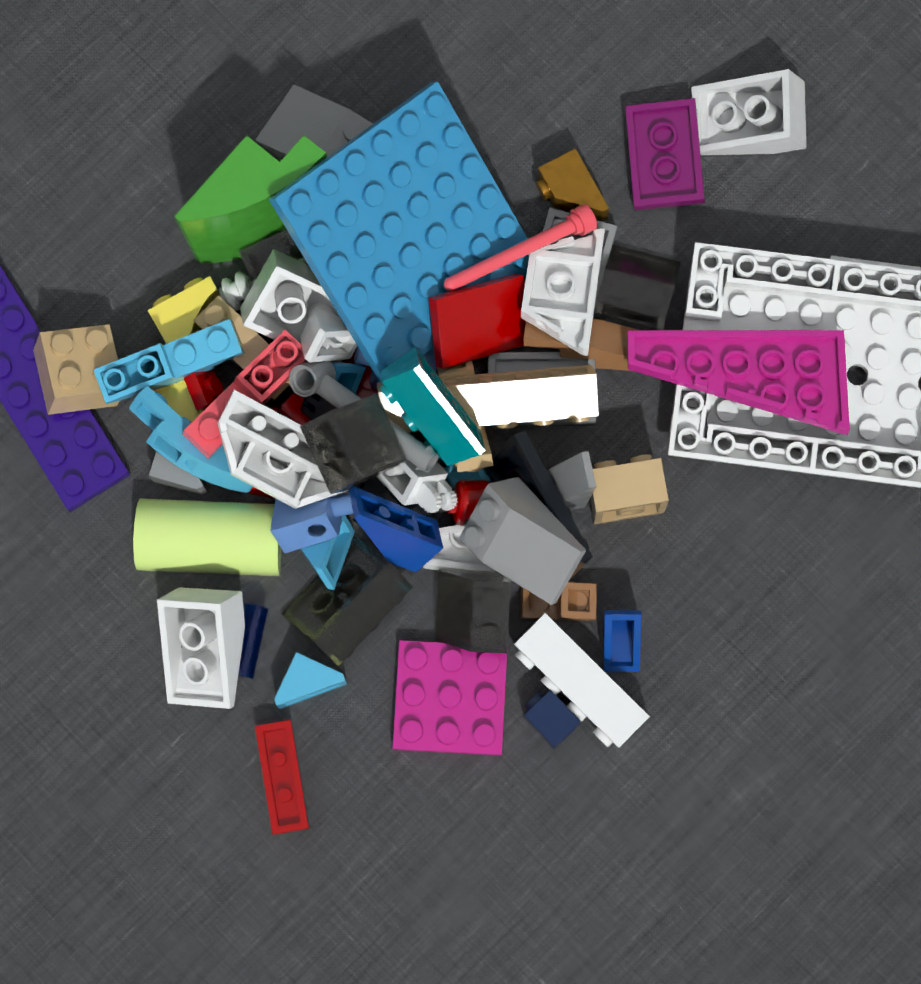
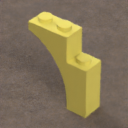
M210 276L204 280L200 277L188 282L182 292L174 296L168 294L157 299L148 312L165 343H170L199 331L200 327L193 320L219 295V292ZM184 380L153 390L164 396L169 406L177 414L187 418L191 423L204 411L196 410Z

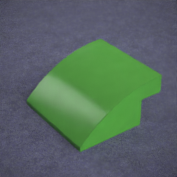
M303 135L279 162L251 138L246 136L174 216L195 259L200 264L237 260L261 253L291 239L292 237L269 199L327 158L326 152Z

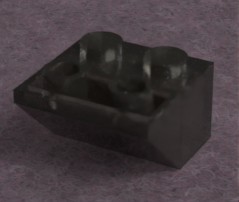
M373 394L334 409L300 426L330 494L345 492L353 486L355 487L408 461L378 394Z

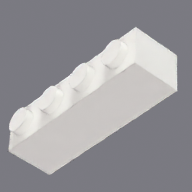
M546 613L514 644L520 649L515 656L529 670L536 665L545 674L540 681L555 695L562 691L571 700L567 707L581 721L588 717L597 726L593 733L607 747L614 743L619 748L650 717Z

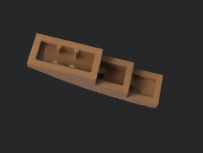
M593 318L588 356H585L526 321L524 346L560 349V357L595 360V368L631 371L628 370L627 332L640 330Z

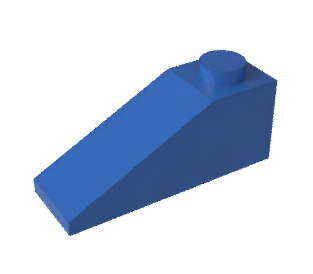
M353 486L349 490L355 520L388 562L416 573L443 549L437 520Z

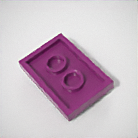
M695 98L625 106L635 211L705 203Z

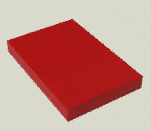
M515 273L429 297L436 367L445 369L524 345L526 320L521 318L524 295L523 275Z

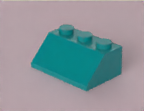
M416 346L380 372L383 384L379 388L391 404L396 401L405 411L401 416L413 432L419 429L427 439L423 444L427 447L432 445L435 453L439 455V458H442L447 466L479 456L486 451L480 429Z

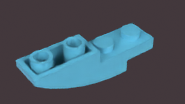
M228 319L165 345L159 343L96 368L94 373L106 404L137 396L146 386L156 390L183 381L184 377L193 372L215 369V365L245 353L234 323L231 319Z
M146 386L138 393L129 409L153 431L146 443L177 467L211 484L248 493L253 488V486L231 475L223 445L208 459L182 435L184 429L191 422L177 414L169 406L164 396L154 392L149 386Z

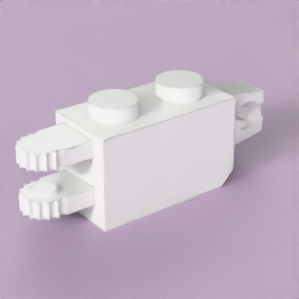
M385 443L375 466L369 469L403 505L419 504L425 511L427 510V513H434L439 511L440 508L446 511L455 509L454 507L458 503L457 494H455V491H452V488L445 481L448 473L438 462L427 473L422 470H415L416 465Z

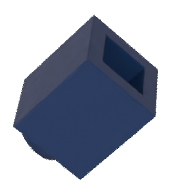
M551 690L545 696L539 691L524 706L528 710L524 714V719L553 750L581 723Z

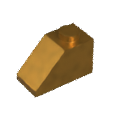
M576 149L538 167V180L535 184L543 200L550 199L554 208L567 212L582 204H586L593 211L596 220L604 221L608 218L609 207Z

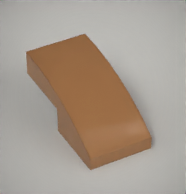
M568 582L558 601L552 605L520 586L519 619L539 620L546 613L553 621L596 620L597 584Z

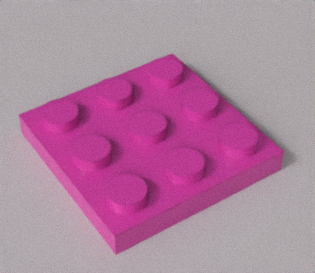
M399 640L393 750L502 756L508 646Z

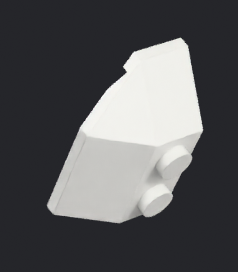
M236 390L232 392L217 423L231 475L295 509L348 491L363 461L362 457Z

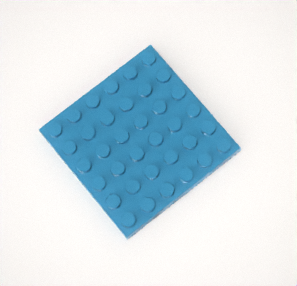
M438 81L426 85L269 199L380 383H382L380 372L416 346L422 355L434 347L429 297L450 292L443 285L446 278L528 239ZM529 254L458 289L515 273L523 275L524 278L527 274Z

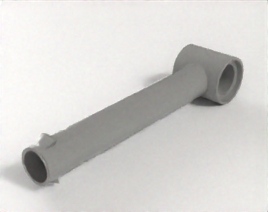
M307 361L295 366L291 370L289 375L290 386L299 396L308 397L317 393L396 452L405 456L407 460L417 466L415 470H422L427 473L436 464L439 455L435 453L432 445L427 447L422 442L416 440L411 434L336 381V371L330 361Z

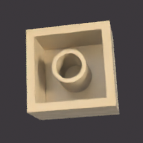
M110 324L39 333L33 352L48 415L118 405L119 401L109 404L105 403L94 373V369L118 360Z
M639 455L630 458L631 463L616 465L614 460L594 464L593 474L596 488L589 499L593 523L600 524L664 513L669 499L661 458L652 459V455Z

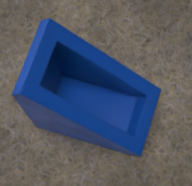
M641 610L604 611V672H640Z

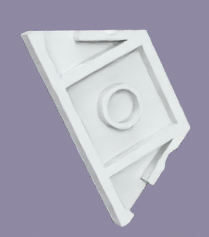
M602 228L593 230V235L576 240L571 236L530 253L521 308L522 319L585 356H588L603 248L605 229Z

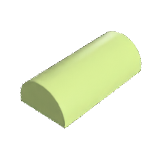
M140 498L136 507L133 534L135 567L137 570L280 576L282 549L270 531L275 504Z

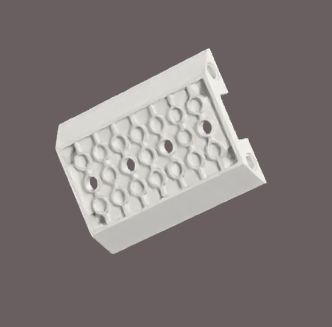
M695 242L682 330H844L846 373L850 367L859 366L866 372V381L862 385H853L847 378L850 425L848 435L675 384L668 455L921 488V390L918 387V381L921 377V271Z

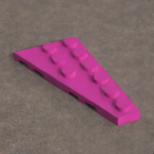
M651 330L627 332L628 370L844 435L849 434L844 330Z

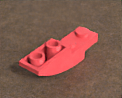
M285 329L236 376L234 382L184 429L182 435L209 459L223 445L217 423L232 392L236 390L265 405L289 380L291 370L306 361L301 344Z

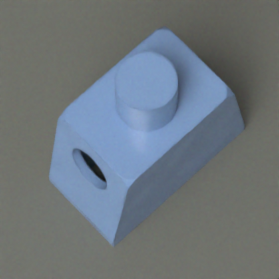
M341 493L297 509L275 499L270 531L283 552L289 553L336 538L340 533L342 516L354 514L350 493Z

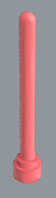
M582 204L570 210V215L566 216V221L446 278L443 284L444 288L447 291H454L571 233L584 236L597 228L595 215L588 205Z

